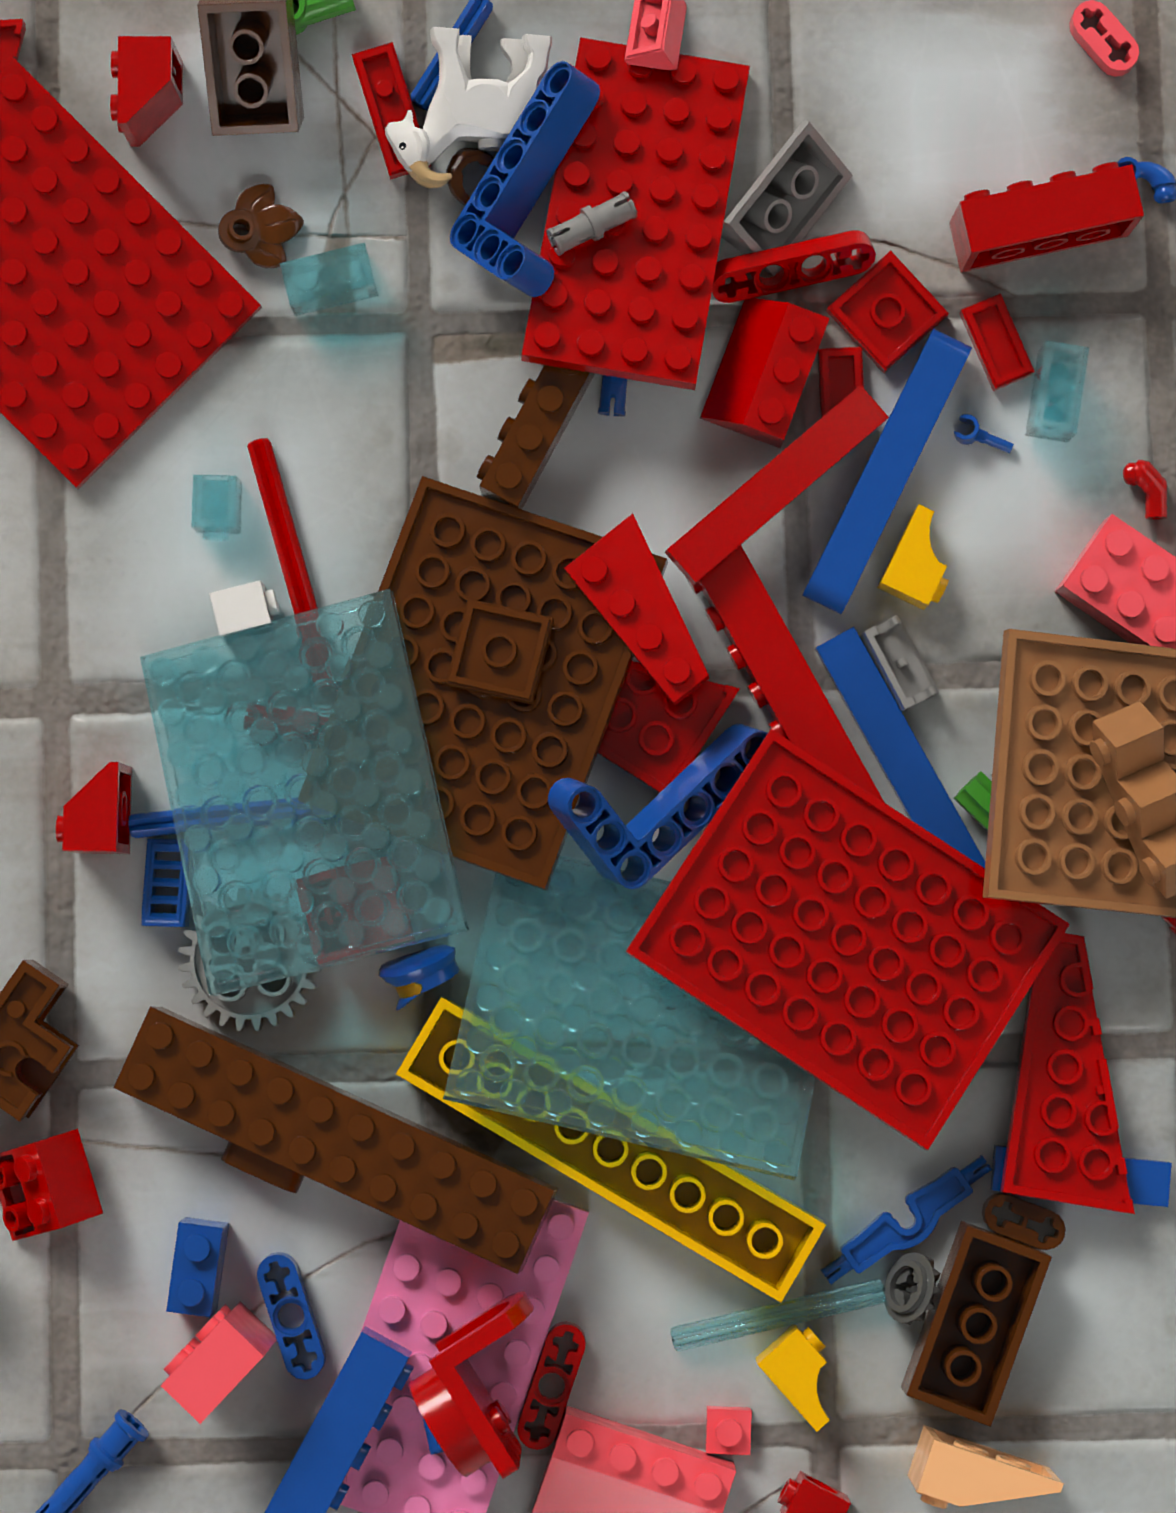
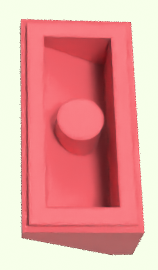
M634 0L624 59L627 64L663 70L677 69L687 9L684 0Z

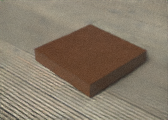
M467 598L446 684L455 688L533 705L554 624L553 617Z

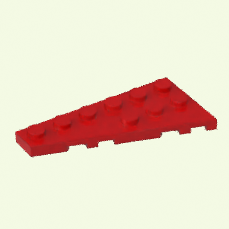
M632 661L598 754L660 793L695 760L740 688L706 681L675 706L639 662Z
M1064 933L1029 989L1000 1192L1135 1214L1126 1174L1128 1173L1125 1157L1122 1156L1118 1134L1119 1124L1107 1059L1104 1057L1101 1041L1100 1020L1097 1018L1092 992L1094 988L1085 938L1080 935Z

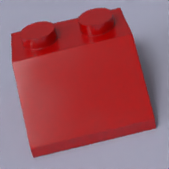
M109 762L64 805L63 816H57L56 840L57 842H63L62 851L91 854H130L131 835L128 821L131 815L132 767L120 762Z

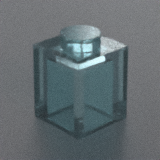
M193 475L191 527L197 533H203V539L226 541L229 540V534H240L242 482L238 476Z

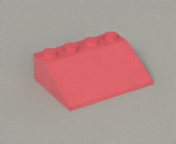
M566 1405L531 1513H723L736 1474L734 1461L713 1454H706L704 1451Z

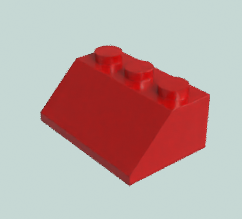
M757 298L744 300L700 419L781 449L830 318L788 302Z

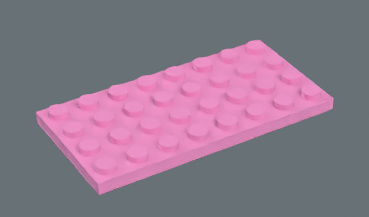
M554 1199L524 1269L519 1274L401 1220L399 1221L362 1330L366 1326L412 1351L407 1363L414 1366L402 1391L393 1387L385 1403L393 1407L381 1430L379 1431L372 1427L364 1443L370 1445L371 1448L359 1471L350 1467L343 1483L350 1487L340 1505L362 1513L487 1512L499 1477L498 1471L493 1463L489 1462L468 1477H464L454 1467L444 1452L431 1455L423 1417L413 1399L409 1382L433 1368L429 1360L439 1353L435 1345L437 1341L506 1297L524 1291L534 1306L533 1312L515 1329L468 1358V1361L493 1401L498 1399L506 1409L512 1421L509 1426L514 1433L589 1211Z

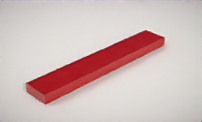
M859 385L665 551V554L694 586L889 418L888 415L867 391Z

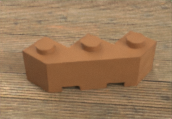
M1139 701L1092 721L1093 741L1090 742V750L1103 774L1114 801L1116 814L1125 827L1139 861L1140 872L1144 880L1149 885H1155L1167 899L1176 895V773L1164 760V727Z

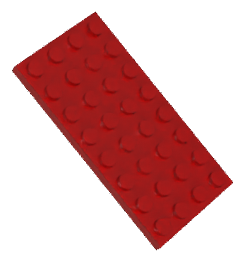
M580 37L575 68L599 85L600 95L596 106L555 171L540 256L553 265L554 278L545 293L538 297H532L521 361L695 390L750 66L679 54L676 70L630 65L624 60L627 45ZM624 191L629 194L630 198L627 199V202L631 199L634 202L637 210L636 218L604 232V238L598 241L590 239L571 248L560 256L556 254L554 248L557 246H551L546 232L547 229L574 218L581 213L580 209L588 205L594 208L620 195Z

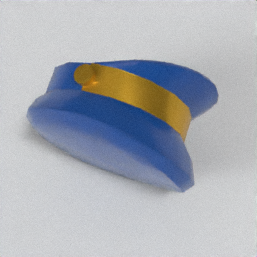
M448 945L434 946L390 960L381 965L378 975L385 982L393 985L400 997L396 1007L397 1011L410 1003L419 994L446 982L459 972L460 969L455 960V947Z

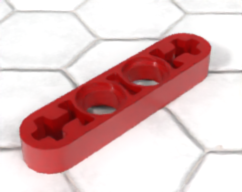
M852 230L726 258L718 261L716 264L712 294L719 302L733 303L853 276L868 270L875 262L876 253L866 233ZM857 249L856 255L852 256V250ZM833 253L836 258L835 261H833L831 257V254ZM815 255L823 257L821 263L816 267H802L803 262L808 257ZM767 266H781L780 271L775 276L770 278L760 277L761 271ZM750 272L751 280H748L746 273ZM731 277V283L725 284L726 279Z

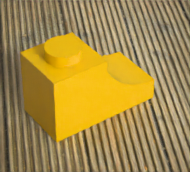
M918 504L907 523L877 588L924 610L930 601L939 603L949 580L942 577L947 566L938 561L930 543V523L934 511Z
M794 1323L764 1349L755 1360L757 1365L814 1430L818 1432L830 1421L820 1404L817 1393L818 1374L820 1368L827 1363L820 1352L826 1346L809 1326L802 1332Z

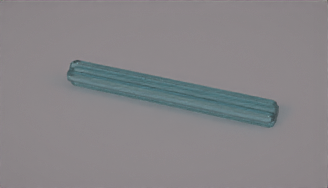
M874 1279L785 1300L782 1303L776 1302L674 1326L671 1328L670 1334L674 1349L676 1351H684L883 1304L886 1302L885 1288L880 1279Z

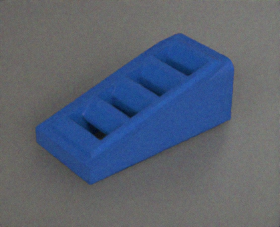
M147 839L141 926L189 927L192 840ZM157 852H181V861L157 860ZM157 869L180 870L179 878H156ZM156 887H178V896L156 895ZM155 904L177 905V913H155Z

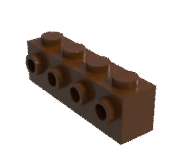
M542 365L543 368L536 381L528 379L518 398V402L523 405L517 417L514 419L509 416L499 432L497 440L501 441L502 444L495 457L487 455L478 471L477 478L482 480L479 485L482 495L492 500L523 509L595 373Z

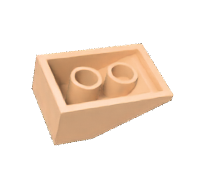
M926 1425L923 1426L907 1475L916 1489L915 1491L921 1494V1501L942 1509H946L948 1503L962 1507L1061 1493L1064 1484L1050 1467Z

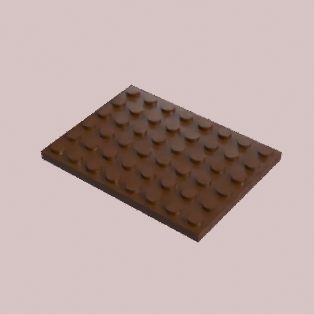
M422 476L298 801L318 810L547 891L568 835L567 830L548 805L550 788L562 778H572L587 784L634 657L564 570V567L600 540L602 536ZM652 554L663 576L668 560L667 558ZM467 598L553 617L554 624L533 705L455 688L446 684ZM579 794L573 799L572 809L579 803Z

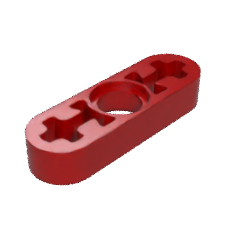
M567 1321L557 1323L547 1334L518 1421L517 1432L519 1439L528 1448L535 1450L544 1449L551 1445L556 1438L586 1346L584 1332L575 1323ZM565 1331L573 1333V1342L579 1344L577 1349L569 1348L564 1359V1364L573 1365L570 1372L558 1364H545L548 1356L556 1361L559 1345L553 1342L555 1336L563 1337ZM547 1373H556L564 1380L565 1388L557 1397H546L539 1389V1381ZM533 1399L547 1407H558L556 1414L549 1409L547 1410L544 1426L550 1429L548 1434L541 1433L538 1439L530 1437L531 1429L525 1426L527 1421L534 1422L539 1412L540 1406H531Z

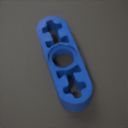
M283 1252L272 1253L258 1267V1283L287 1371L297 1379H311L323 1368L326 1361V1351L297 1262L289 1254ZM277 1261L280 1268L288 1267L290 1273L284 1277L286 1290L289 1291L292 1287H296L298 1295H286L277 1302H274L272 1294H279L281 1290L277 1280H269L266 1273L272 1269V1262ZM294 1303L302 1308L304 1321L300 1326L288 1328L282 1324L279 1312L283 1305ZM309 1329L312 1337H304L303 1343L307 1352L315 1351L317 1358L312 1361L311 1369L306 1370L303 1363L295 1364L294 1358L299 1354L297 1340L288 1344L286 1337L298 1336Z

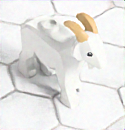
M432 27L430 29L431 43L438 52L439 82L429 105L423 129L414 126L412 110L407 111L402 121L390 122L385 128L386 138L398 161L419 185L429 189L440 188L452 179L451 173H436L429 169V165L454 141L477 142L479 150L499 151L547 71L552 36L525 34L522 36V39H501L500 47L502 53L509 60L511 74L507 81L504 82L499 79L471 78V35H459V29Z

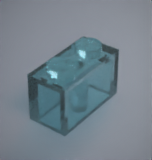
M365 242L280 263L289 304L295 316L379 296Z
M1045 341L1038 350L1025 436L1069 442L1076 435L1089 347Z

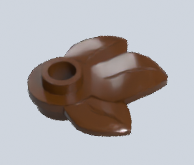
M258 184L244 190L237 199L235 210L229 211L222 217L218 226V236L227 249L236 253H245L259 267L267 269L282 267L286 265L287 261L281 244L297 235L304 224V220L293 209L280 204L274 205L275 193L272 185ZM236 224L244 225L248 230V234L243 236L236 234L233 226Z

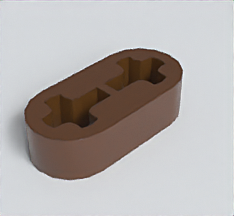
M230 1141L221 1157V1160L292 1193L298 1192L305 1177Z
M1006 1193L993 1194L983 1204V1221L998 1234L1043 1250L1054 1249L1061 1244L1065 1237L1066 1228L1064 1221L1050 1209ZM1004 1201L1010 1202L1008 1209L1014 1214L1021 1216L1019 1223L1004 1220L1002 1225H996L997 1217L991 1213L993 1207H1002ZM1046 1217H1050V1226L1055 1228V1233L1053 1236L1045 1235L1043 1241H1039V1233L1034 1229L1026 1227L1028 1219L1043 1223Z

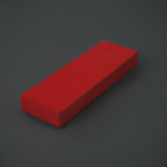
M393 42L351 55L391 180L408 175L409 173L398 161L386 138L385 128L390 122L402 121L408 110H412L414 126L419 128V124Z

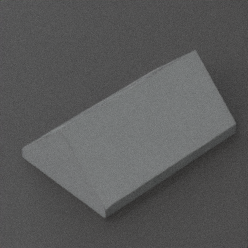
M803 120L725 219L721 237L743 254L801 242L853 175L809 121ZM770 265L764 268V270L774 276L781 266Z

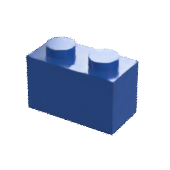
M185 1217L178 1223L166 1312L211 1317L217 1311L229 1223Z

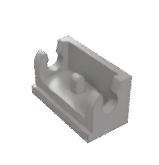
M898 615L891 617L878 626L871 627L860 635L864 646L901 712L939 693Z

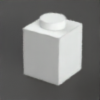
M261 580L209 593L219 635L224 640L275 627L273 616L280 614L276 595L273 589L266 591L265 585Z

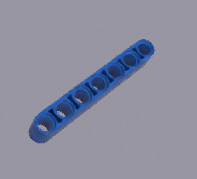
M932 329L802 596L839 614L843 613L970 354L971 346Z

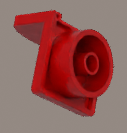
M524 1291L506 1297L437 1341L435 1345L439 1353L429 1360L433 1368L409 1382L413 1399L428 1428L448 1459L464 1477H468L489 1462L493 1463L502 1479L511 1475L520 1467L522 1447L509 1426L512 1423L511 1418L498 1399L493 1401L468 1361V1358L515 1329L533 1312L534 1306Z

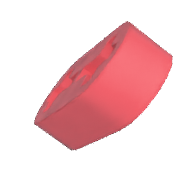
M1090 0L1079 4L1072 14L1069 23L1073 38L1107 75L1118 77L1129 73L1139 56V46L1136 40L1101 2ZM1083 14L1087 18H1091L1094 15L1098 17L1099 22L1096 28L1101 35L1093 27H1089L1086 30L1082 28ZM1108 43L1115 50H1119L1122 47L1126 49L1127 54L1124 57L1126 63L1120 59L1115 62L1110 60L1109 56L1112 53V48Z

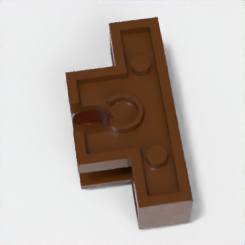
M23 960L0 992V1108L18 1121H22L25 1117H31L80 1046L44 1021L69 984L35 960Z

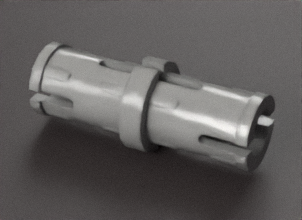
M624 191L620 195L594 208L588 205L580 209L581 213L574 218L547 229L546 232L551 246H557L554 248L556 254L560 256L571 248L590 239L598 241L604 238V232L636 218L637 210L632 199L627 202V199L630 198L629 194Z

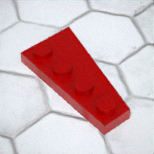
M633 513L564 567L568 576L675 706L710 678Z

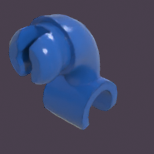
M1124 157L1118 161L1119 167L1133 165L1136 180L1137 178H1143L1149 182L1155 192L1154 200L1157 203H1170L1176 199L1175 177L1165 167L1152 162H1137L1132 157Z

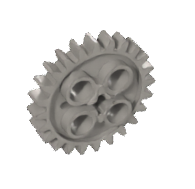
M239 889L237 902H234L228 893L221 894L223 907L219 908L214 903L207 902L206 908L210 916L205 918L194 914L193 919L199 926L198 931L184 930L183 932L193 942L192 946L181 947L178 950L180 953L190 956V962L178 966V970L191 972L192 978L187 980L182 986L183 988H197L199 992L193 997L191 1002L196 1004L205 1000L208 1003L203 1014L205 1017L211 1016L216 1011L221 1012L219 1018L220 1026H225L232 1017L236 1018L237 1031H242L249 1019H251L255 1031L262 1030L264 1017H267L273 1027L278 1026V1012L282 1011L286 1016L292 1018L295 1016L294 1009L291 1006L293 1001L301 1005L308 1003L301 991L303 988L316 989L317 985L308 979L309 973L322 971L320 966L311 963V957L317 956L315 948L309 947L308 942L313 940L311 931L304 933L302 929L308 922L307 916L294 919L292 915L296 910L297 904L293 902L284 909L280 908L281 895L278 893L271 898L269 903L265 902L263 889L256 891L253 900L249 899L246 889ZM269 922L276 924L281 932L279 943L272 948L263 946L259 940L261 927ZM223 928L233 930L237 937V944L229 953L221 952L215 943L217 933ZM248 947H251L253 954L281 951L289 953V958L286 960L254 964V972H250L248 965L214 968L212 966V961L215 959L247 955ZM272 966L281 968L286 976L284 987L277 992L269 990L264 983V974ZM230 971L238 974L242 981V988L234 997L225 995L220 987L221 978Z

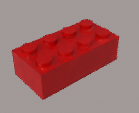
M1108 162L1092 169L1093 173L1076 176L1075 171H1067L1051 176L1048 183L1033 186L1031 180H1026L1007 186L1006 192L990 195V190H978L965 195L964 201L959 202L949 222L960 273L1128 237L1144 216L1133 165L1119 167L1118 162Z

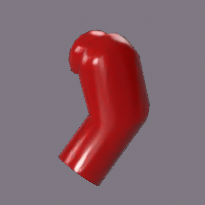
M1138 460L1136 463L1126 464L1123 469L1125 483L1131 486L1138 485L1145 493V519H1167L1166 479L1149 461Z

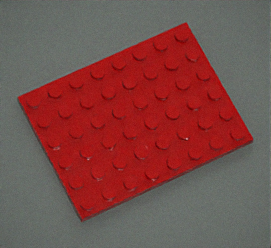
M14 58L0 71V413L79 489L262 306Z
M770 729L625 953L924 1150H929L1070 924L1038 903L983 898L984 867L773 729Z

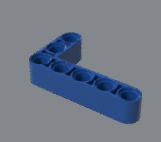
M565 61L555 63L546 72L455 221L450 233V242L455 249L530 297L541 296L547 291L554 278V267L549 261L514 238L593 111L600 95L599 85L594 80Z
M743 724L730 726L627 825L623 823L599 790L572 778H562L553 784L548 794V805L590 862L605 879L628 889H638L658 873L711 821L764 740L767 732ZM751 741L750 748L746 753L747 743ZM720 769L719 779L715 783L716 773ZM579 794V803L572 809L573 799ZM690 799L689 807L684 812V805ZM604 826L603 835L597 841V833ZM659 828L658 837L652 842L653 834ZM628 858L627 867L621 872L622 863Z

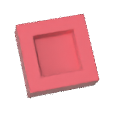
M707 1406L706 1454L750 1455L752 1409L748 1407Z

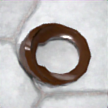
M478 148L460 149L452 156L446 169V173L452 174V179L447 182L450 192L464 206L470 197L462 185L463 174L461 171L468 163L477 161L482 166L489 167L494 159L491 154Z

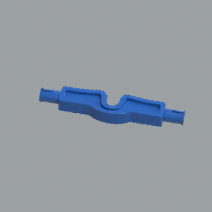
M980 1155L979 1158L961 1171L956 1167H952L935 1180L909 1193L905 1197V1203L909 1206V1210L914 1216V1223L911 1227H901L889 1212H883L877 1216L859 1234L840 1247L843 1255L823 1269H820L829 1283L832 1285L852 1269L858 1274L863 1272L892 1250L908 1249L924 1241L935 1229L941 1215L973 1193L970 1185L992 1171L985 1158Z

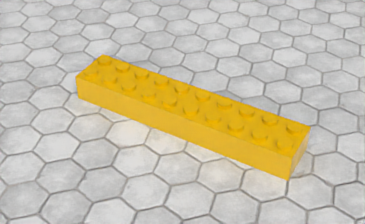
M442 996L396 1072V1075L782 1303L826 1227L822 1219L445 996Z

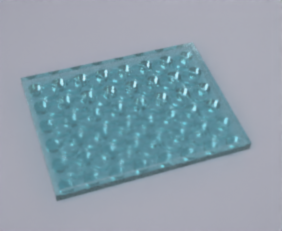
M390 589L271 621L270 624L221 637L218 635L140 657L209 995L217 996L469 931L395 598Z
M560 856L547 891L495 873L443 1099L794 1181L798 1175L816 1078L625 953L671 881L652 877L642 887L632 890L605 879L592 863Z

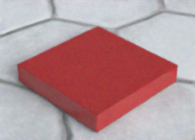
M891 250L826 309V312L859 347H862V351L884 374L949 315L946 309Z

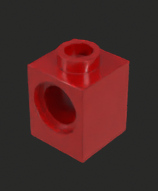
M802 1471L799 1472L795 1481L791 1478L786 1481L778 1498V1503L782 1504L781 1513H847L851 1505L846 1494Z

